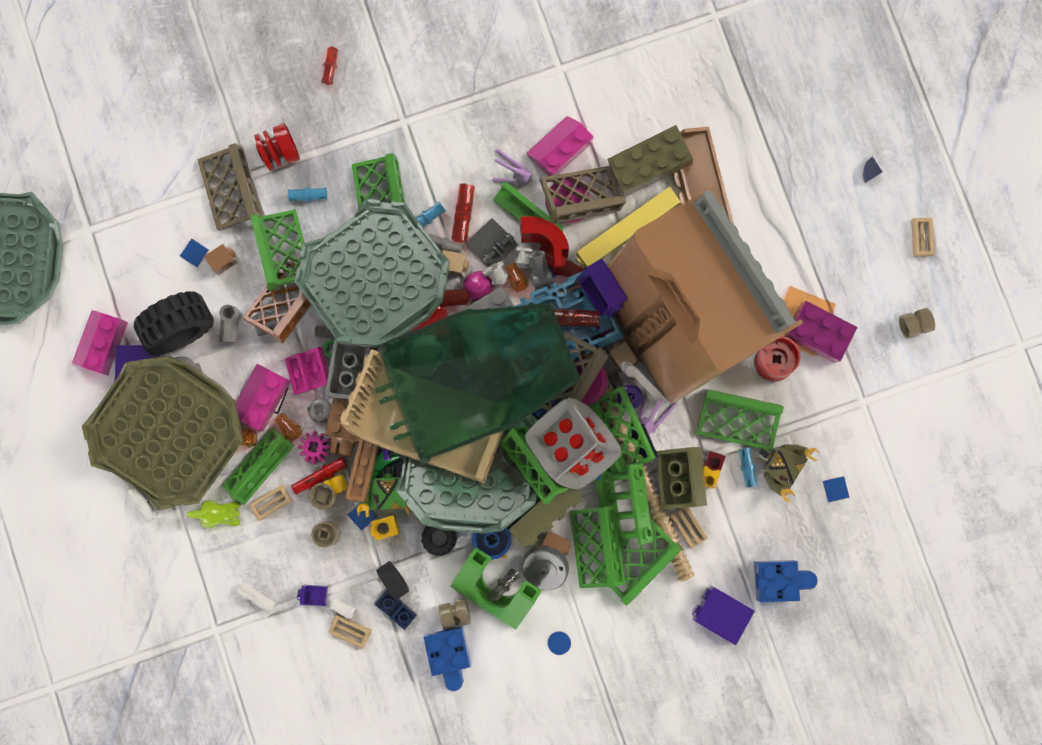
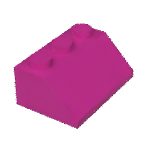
M566 116L526 154L547 176L559 175L593 143L594 136L580 122Z
M91 310L72 364L109 375L116 356V345H120L128 322Z
M256 364L236 401L239 420L264 432L291 381Z

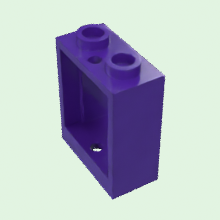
M602 258L586 267L576 278L601 318L606 315L611 317L624 307L623 303L628 298Z

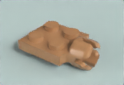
M333 398L325 436L331 437L332 440L329 451L337 456L351 457L354 445L359 442L360 438L347 431L340 421L343 410H346L349 404L348 400Z

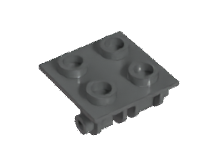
M493 218L465 243L487 266L502 261L518 245L514 237L510 233L508 234Z

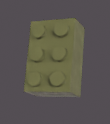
M701 447L656 451L659 456L656 460L661 510L707 506Z

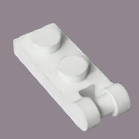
M623 361L620 364L621 371L627 376L633 377L635 379L633 383L640 390L644 388L647 391L645 395L652 402L655 400L658 402L659 398L663 399L662 403L666 400L630 362Z

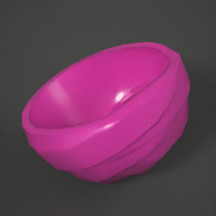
M476 271L466 276L462 288L468 299L478 301L492 292L493 285L488 275L484 276L483 271Z

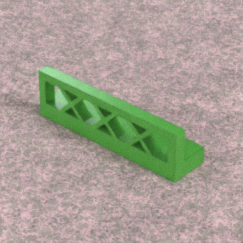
M506 181L501 184V190L493 198V201L520 222L521 217L530 216L543 218L551 222L550 217L510 184ZM554 223L563 232L564 228L558 223Z
M526 426L514 427L500 444L545 505L549 504L557 494L566 492L569 488L555 482L541 466L526 442L525 434L528 431ZM512 438L515 441V450L508 444ZM521 454L527 457V465L521 462ZM532 469H536L538 472V480L532 477ZM543 484L547 485L552 491L548 496L543 492Z
M272 427L222 486L232 498L245 505L295 445ZM276 435L277 437L270 443L271 438ZM262 451V454L257 458V455ZM237 480L235 486L231 489L230 486Z

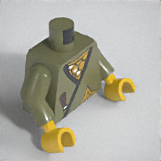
M783 444L780 447H775L772 452L765 448L759 451L757 457L766 462L762 471L764 472V479L768 487L782 496L787 503H790V500L786 498L788 494H792L795 497L794 492L790 488L808 460L806 457L812 461H817L816 458L811 456L813 452L820 453L816 448L809 449L797 444Z

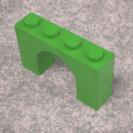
M475 547L450 587L516 630L535 604L541 590L525 580L513 595L505 596L494 592L487 586L483 578L484 569L492 558Z

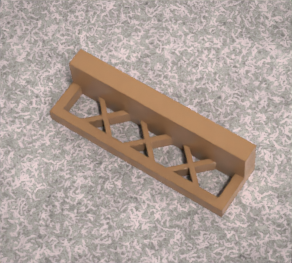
M361 438L345 499L356 503H366L379 451V446Z

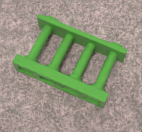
M642 463L627 465L628 471L612 473L610 468L606 469L602 473L600 480L595 479L599 507L615 506L620 544L623 542L622 539L637 538L638 545L653 542ZM629 479L630 491H615L614 481ZM632 499L633 511L618 512L617 500ZM634 518L636 530L621 532L620 520Z

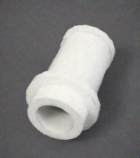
M334 599L330 611L345 616V619H352L356 608L352 604L347 605Z

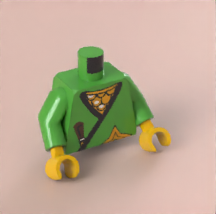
M394 466L384 467L383 478H376L370 483L366 503L361 502L357 508L358 516H360L361 511H366V517H369V507L370 510L406 509L407 514L410 515V508L396 492L400 477L394 478Z

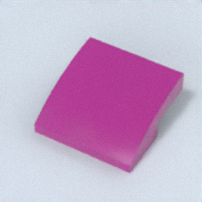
M316 347L304 353H297L285 358L294 395L327 385L329 369L323 347Z

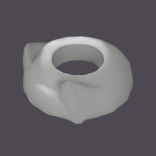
M323 398L313 400L307 408L310 418L315 422H326L329 419L332 405ZM317 405H324L325 413L323 415L315 413Z

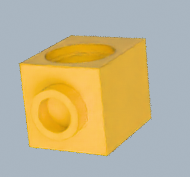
M396 515L371 521L372 526H369L371 536L375 537L376 540L401 534ZM381 523H386L389 526L386 534L381 533L379 530Z

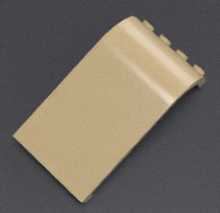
M371 349L370 354L365 356L362 373L357 375L355 390L351 391L348 397L349 404L347 409H344L341 414L340 421L342 426L355 436L374 445L485 484L511 415V406L504 403L499 405L410 375L390 365L382 358L378 351Z

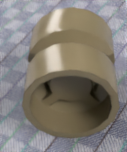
M927 307L915 311L914 314L910 312L899 316V326L906 339L919 336L920 333L926 334L935 331V320L932 312Z
M320 483L311 488L309 501L315 508L326 510L335 503L336 495L331 486Z
M330 521L318 523L312 530V541L319 547L335 545L341 537L339 526Z
M466 599L455 601L454 605L450 603L439 605L443 630L455 628L456 624L459 626L471 624Z

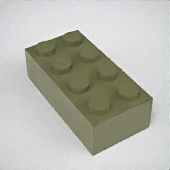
M674 125L608 158L607 161L624 197H627L692 165L693 157L677 125Z
M569 488L566 492L557 494L549 504L545 505L542 500L539 501L509 531L524 548L527 545L531 548L539 540L537 536L541 532L546 534L554 527L551 524L556 519L559 521L568 514L566 510L570 506L575 508L582 501L581 496L583 493L579 489Z

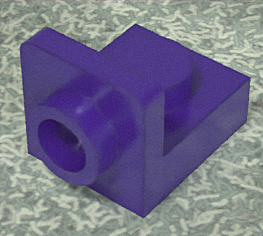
M302 585L297 593V600L300 601V606H326L328 586Z

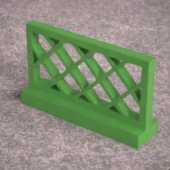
M389 153L385 154V157L352 164L359 208L364 202L362 197L370 199L375 190L382 194L381 202L387 197L393 202L405 203L399 162L396 155ZM385 162V170L380 175L374 169L379 163ZM366 167L369 171L364 178H361L358 175L357 168ZM372 172L380 176L374 186L367 182ZM383 179L388 182V188L384 193L377 189ZM365 183L372 187L366 197L361 193V188Z
M296 209L258 217V214L250 215L268 291L275 290L276 286L294 283L295 271L300 265L301 257L297 259L291 256L295 248L301 251L304 243ZM285 217H294V222L291 226L283 223ZM273 221L276 225L270 230L264 226V222ZM280 225L288 229L284 236L276 233ZM291 231L299 236L295 243L287 239ZM272 236L280 239L276 247L268 242ZM284 242L292 246L288 253L279 249ZM277 252L285 256L280 264L273 260ZM288 258L296 262L292 270L283 266ZM281 269L289 273L287 278L278 280L277 274Z
M624 386L603 395L596 403L587 405L600 417L615 439H617V436L625 439L623 447L620 446L621 455L610 466L612 473L627 471L628 464L624 458L625 454L633 457L631 464H643L656 458ZM617 393H620L622 397L621 404L614 402ZM600 401L609 403L607 412L602 409ZM613 406L620 409L618 417L611 414ZM624 411L630 415L629 422L622 419ZM609 418L617 421L615 429L609 425ZM620 424L628 427L626 435L619 432ZM632 429L637 431L639 435L638 440L630 437ZM628 442L636 445L634 453L627 450ZM640 447L645 449L647 458L638 455Z
M705 389L697 435L773 450L784 406ZM708 402L716 403L720 410L710 416L706 410ZM730 406L735 407L739 414L728 419L724 410ZM748 411H754L757 418L747 423L743 414ZM722 412L727 421L717 427L712 418ZM767 415L775 416L774 424L766 427L762 418ZM741 416L746 425L736 431L731 422ZM711 420L715 429L709 433L702 431L703 423ZM760 421L764 430L755 435L750 426ZM727 424L734 431L728 437L723 436L719 430ZM746 428L753 435L747 441L742 440L738 434ZM767 432L770 436L769 445L761 444L757 437Z
M615 506L570 511L579 587L595 588L625 585ZM595 512L599 513L600 521L598 524L592 519ZM577 514H581L585 518L582 525L577 521ZM588 522L595 527L591 534L585 530ZM598 531L602 536L601 543L594 538ZM581 533L588 538L584 545L580 542ZM591 542L597 547L594 554L587 548ZM600 551L604 553L605 560L603 563L597 558ZM584 552L590 557L587 564L582 560ZM593 561L600 567L597 573L590 568ZM602 571L607 574V582H604L599 577ZM586 572L593 577L591 582L587 584L585 583Z
M651 518L654 549H643V544L640 545V549H630L631 539H625L620 544L621 552H627V563H623V566H627V577H625V580H627L628 588L624 592L618 587L610 588L622 599L621 601L626 606L683 549ZM657 538H664L669 543V546L666 549H657ZM630 552H640V563H630ZM643 552H654V561L652 563H644ZM630 566H641V575L639 577H631ZM602 572L600 577L604 582H607V576Z

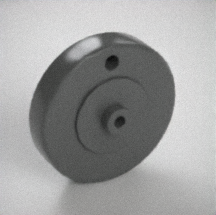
M537 546L529 550L522 562V573L525 579L538 589L554 590L565 583L569 574V564L566 557L559 550L550 546Z

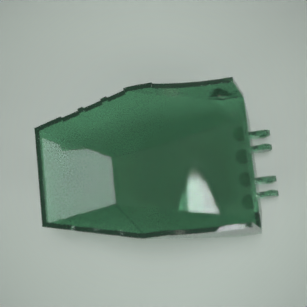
M551 303L516 307L467 309L415 331L387 340L381 350L389 383L377 387L375 390L376 393H382L392 389L394 395L379 400L380 404L383 405L396 400L403 421L394 423L389 428L390 430H396L405 425L407 429L406 433L393 437L394 442L409 437L415 452L422 464L513 427L581 379Z

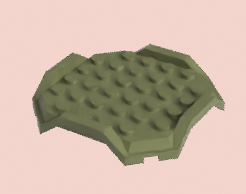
M169 355L126 362L102 401L81 426L84 439L87 440L90 465L114 473L146 494L157 510L173 508V506L199 504L244 441L234 398L223 386L191 364Z

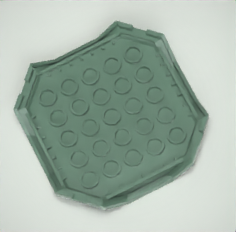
M33 192L23 194L0 193V325H17L22 323L51 299L59 283L63 252L60 223Z
M365 199L351 219L324 238L303 243L300 253L301 262L299 268H297L294 282L311 303L338 343L381 347L400 340L433 315L443 302L450 261L423 229L406 203L393 201L385 203L380 200Z
M513 397L515 410L511 412L501 441L512 428L526 426L529 430L538 421L530 414L518 397ZM487 400L500 405L499 401ZM512 438L508 444L515 450V441ZM499 444L485 484L404 456L401 477L396 487L398 495L422 524L442 530L472 533L502 531L534 506L537 498L536 492L501 444ZM521 454V462L527 465V457ZM532 469V477L538 480V472L536 469Z

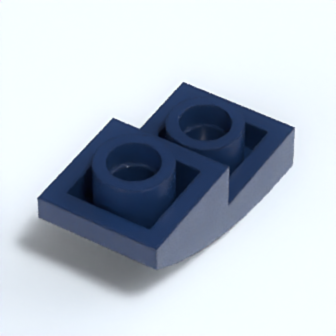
M387 589L374 602L375 606L404 630L417 616L400 598L396 600Z

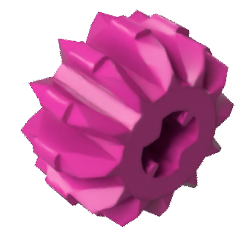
M313 431L311 436L307 432V440L304 438L300 439L304 446L298 445V449H304V451L299 455H306L305 461L309 462L312 460V464L317 463V458L320 462H324L322 455L326 457L330 455L325 452L326 449H330V446H326L330 439H324V433L318 436V432ZM313 443L319 445L316 448L317 451L311 450V448H313Z

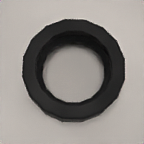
M388 561L376 570L382 583L396 600L410 591L404 578L392 562Z

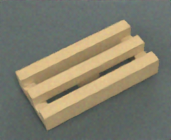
M932 218L911 219L913 257L934 256ZM918 222H919V233H920V251H919V238H918ZM924 222L927 224L928 251L925 249Z
M280 485L249 504L257 520L261 521L293 500L290 498L285 486ZM279 491L283 493L278 497L274 498L273 500L269 501L268 503L264 504L263 506L259 507L258 509H256V505L273 496L274 494L278 493ZM282 498H286L285 501L273 507L264 514H259V512L278 502Z
M688 507L681 508L670 515L691 549L708 539ZM685 511L701 535L700 538H698L682 512ZM677 515L681 517L682 521L688 528L689 532L695 540L694 542L690 540L687 533L681 526L680 522L676 518Z
M336 614L328 633L363 649L372 630ZM338 620H339V621H342V622H344V623H346V624H348V625H350V626H352V627H354V628H357V629H359V630L365 632L366 634L363 635V634H361V633H359V632H357V631H355V630H352V629H350V628H348V627H346V626H344V625H342V624H340V623H337V621H338ZM337 627L363 639L362 643L334 630V628Z

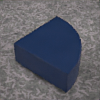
M873 156L865 163L863 168V180L865 183L883 172Z

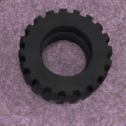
M186 291L167 296V298L148 306L146 310H143L135 318L133 328L147 353L151 355H164L168 352L184 348L186 345L200 339L212 328L214 317L201 294L195 291Z

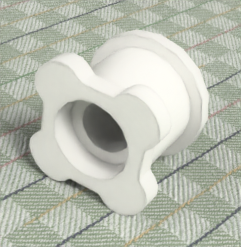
M515 247V251H518L517 261H515L518 264V268L529 269L528 255L535 250Z
M502 261L489 265L483 272L484 276L488 275L490 277L492 285L501 286L507 281L508 274L504 273L501 268L504 265Z

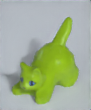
M205 500L201 503L199 510L187 512L186 516L199 518L200 524L204 528H213L218 524L239 526L240 520L238 518L240 517V511L238 509L241 507V504L239 502L218 504L214 500Z

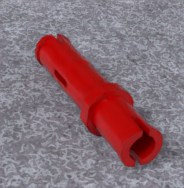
M341 457L328 465H322L321 469L292 484L291 488L297 495L326 478H332L335 473L348 466L344 458Z

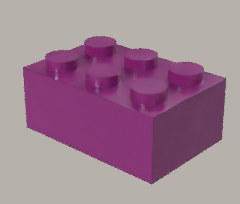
M808 301L800 303L793 317L795 323L799 320H802L803 323L786 333L784 337L790 338L796 344L837 363L841 362L858 327Z

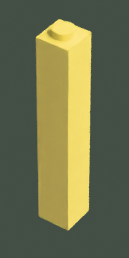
M668 187L577 251V263L581 268H586L601 258H606L626 244L636 230L675 209L681 201L673 190Z

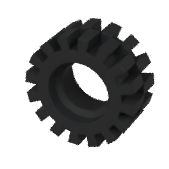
M428 525L423 529L421 543L429 554L443 556L451 552L455 547L457 540L456 531L442 530ZM440 530L446 534L447 540L444 545L437 546L432 542V535L435 531Z

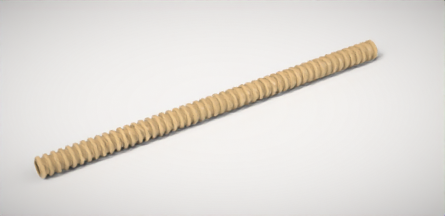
M589 350L590 353L586 355L584 352L580 353L581 358H590L593 351ZM607 383L604 395L613 391L612 388H609L610 383ZM600 401L602 409L604 408L607 412L609 403ZM613 406L611 414L618 417L619 408ZM609 418V425H612V428L615 429L617 421ZM620 424L619 432L626 435L628 427ZM617 436L616 441H619V446L623 447L625 439ZM628 442L627 450L634 453L636 445ZM625 454L626 463L630 465L633 457ZM642 464L649 514L651 513L652 515L651 519H654V522L676 544H679L680 540L676 538L677 533L673 531L675 529L671 526L672 522L668 520L670 517L666 515L667 511L661 510L660 495L656 493L657 488H654L653 485L655 484L651 482L652 477H649V471H646L647 466ZM661 538V542H664L663 546L667 548L669 543L664 538ZM684 549L671 561V564H674L673 569L677 571L676 575H679L678 580L681 582L695 575L691 571L692 566H689L690 562L686 560L687 555H684Z

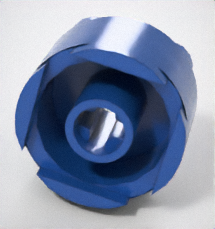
M508 527L502 531L473 533L472 535L473 547L490 556L491 560L504 556L512 542L511 532ZM494 534L495 539L498 541L490 545L487 536L490 537Z

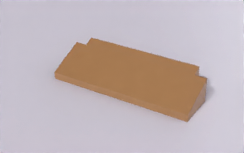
M709 126L683 129L680 133L693 157V164L672 174L674 184L680 190L678 198L681 201L680 205L715 186L717 190L713 195L718 203L725 208L727 217L734 224Z

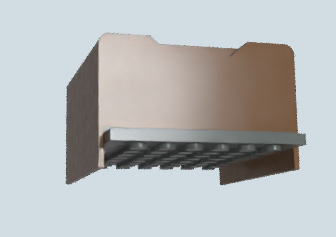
M715 186L636 230L607 266L628 298L623 303L624 307L615 314L625 335L624 338H621V341L623 343L626 341L638 360L636 364L640 361L643 362L665 399L670 403L679 401L803 323L802 320L795 323V320L786 308L785 301L775 291L773 282L766 277L762 271L761 264L751 254L749 245L742 240L738 228L731 223L725 208L718 203L713 195L717 190Z

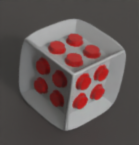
M567 398L556 404L536 421L525 434L528 446L548 475L559 485L570 489H580L591 483L608 469L622 453L616 439L600 417L589 406L573 398Z

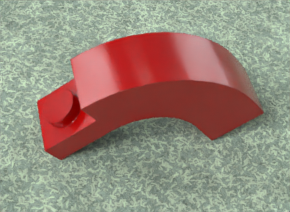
M521 217V243H539L548 248L552 254L554 276H561L562 268H566V258H568L569 244L564 233L555 224L543 218Z

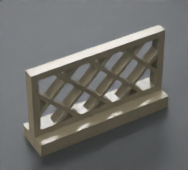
M236 143L228 145L229 148L197 159L217 230L251 220L250 215L258 214V217L262 216L243 147ZM230 154L231 160L228 166L220 163L224 155ZM210 160L215 162L211 172L206 170L204 164ZM219 165L226 168L221 178L214 175ZM230 170L235 172L236 176L232 184L225 180ZM213 176L220 180L215 190L210 186ZM224 182L231 185L227 195L219 192ZM235 188L240 190L241 194L238 201L230 198ZM218 194L225 197L221 207L215 204ZM229 200L236 203L231 213L224 210ZM239 206L245 208L246 216L240 218L235 216ZM222 212H225L230 216L226 223L221 224L219 218Z
M610 166L547 176L539 180L551 211L550 219L553 224L621 211L626 204L625 197L619 193ZM605 172L608 178L607 182L598 178L597 175ZM587 176L592 179L591 184L588 185L581 181V177ZM570 179L575 182V185L571 188L564 184L563 181ZM594 181L604 186L601 192L592 187ZM553 182L558 185L556 191L548 188L547 183ZM577 184L587 189L584 195L574 190ZM560 187L570 192L567 198L557 193ZM607 188L613 191L614 197H609L603 192ZM590 191L599 197L597 200H592L586 197V195ZM573 194L582 200L580 203H574L569 198ZM554 197L563 201L564 205L555 207Z
M565 332L527 396V400L548 411L553 408L550 401L562 398V401L564 397L566 399L573 398L581 402L608 358L606 351ZM567 338L575 342V349L564 350L563 345ZM585 349L593 351L590 358L582 360L580 351ZM578 352L580 361L568 364L566 355ZM564 356L566 365L555 368L554 360ZM581 365V374L572 377L570 368ZM568 369L570 378L558 380L556 372ZM554 373L556 382L545 385V376ZM571 381L573 386L571 391L562 393L560 384ZM558 385L560 394L549 397L547 388ZM545 389L547 398L538 400L533 397L536 391Z

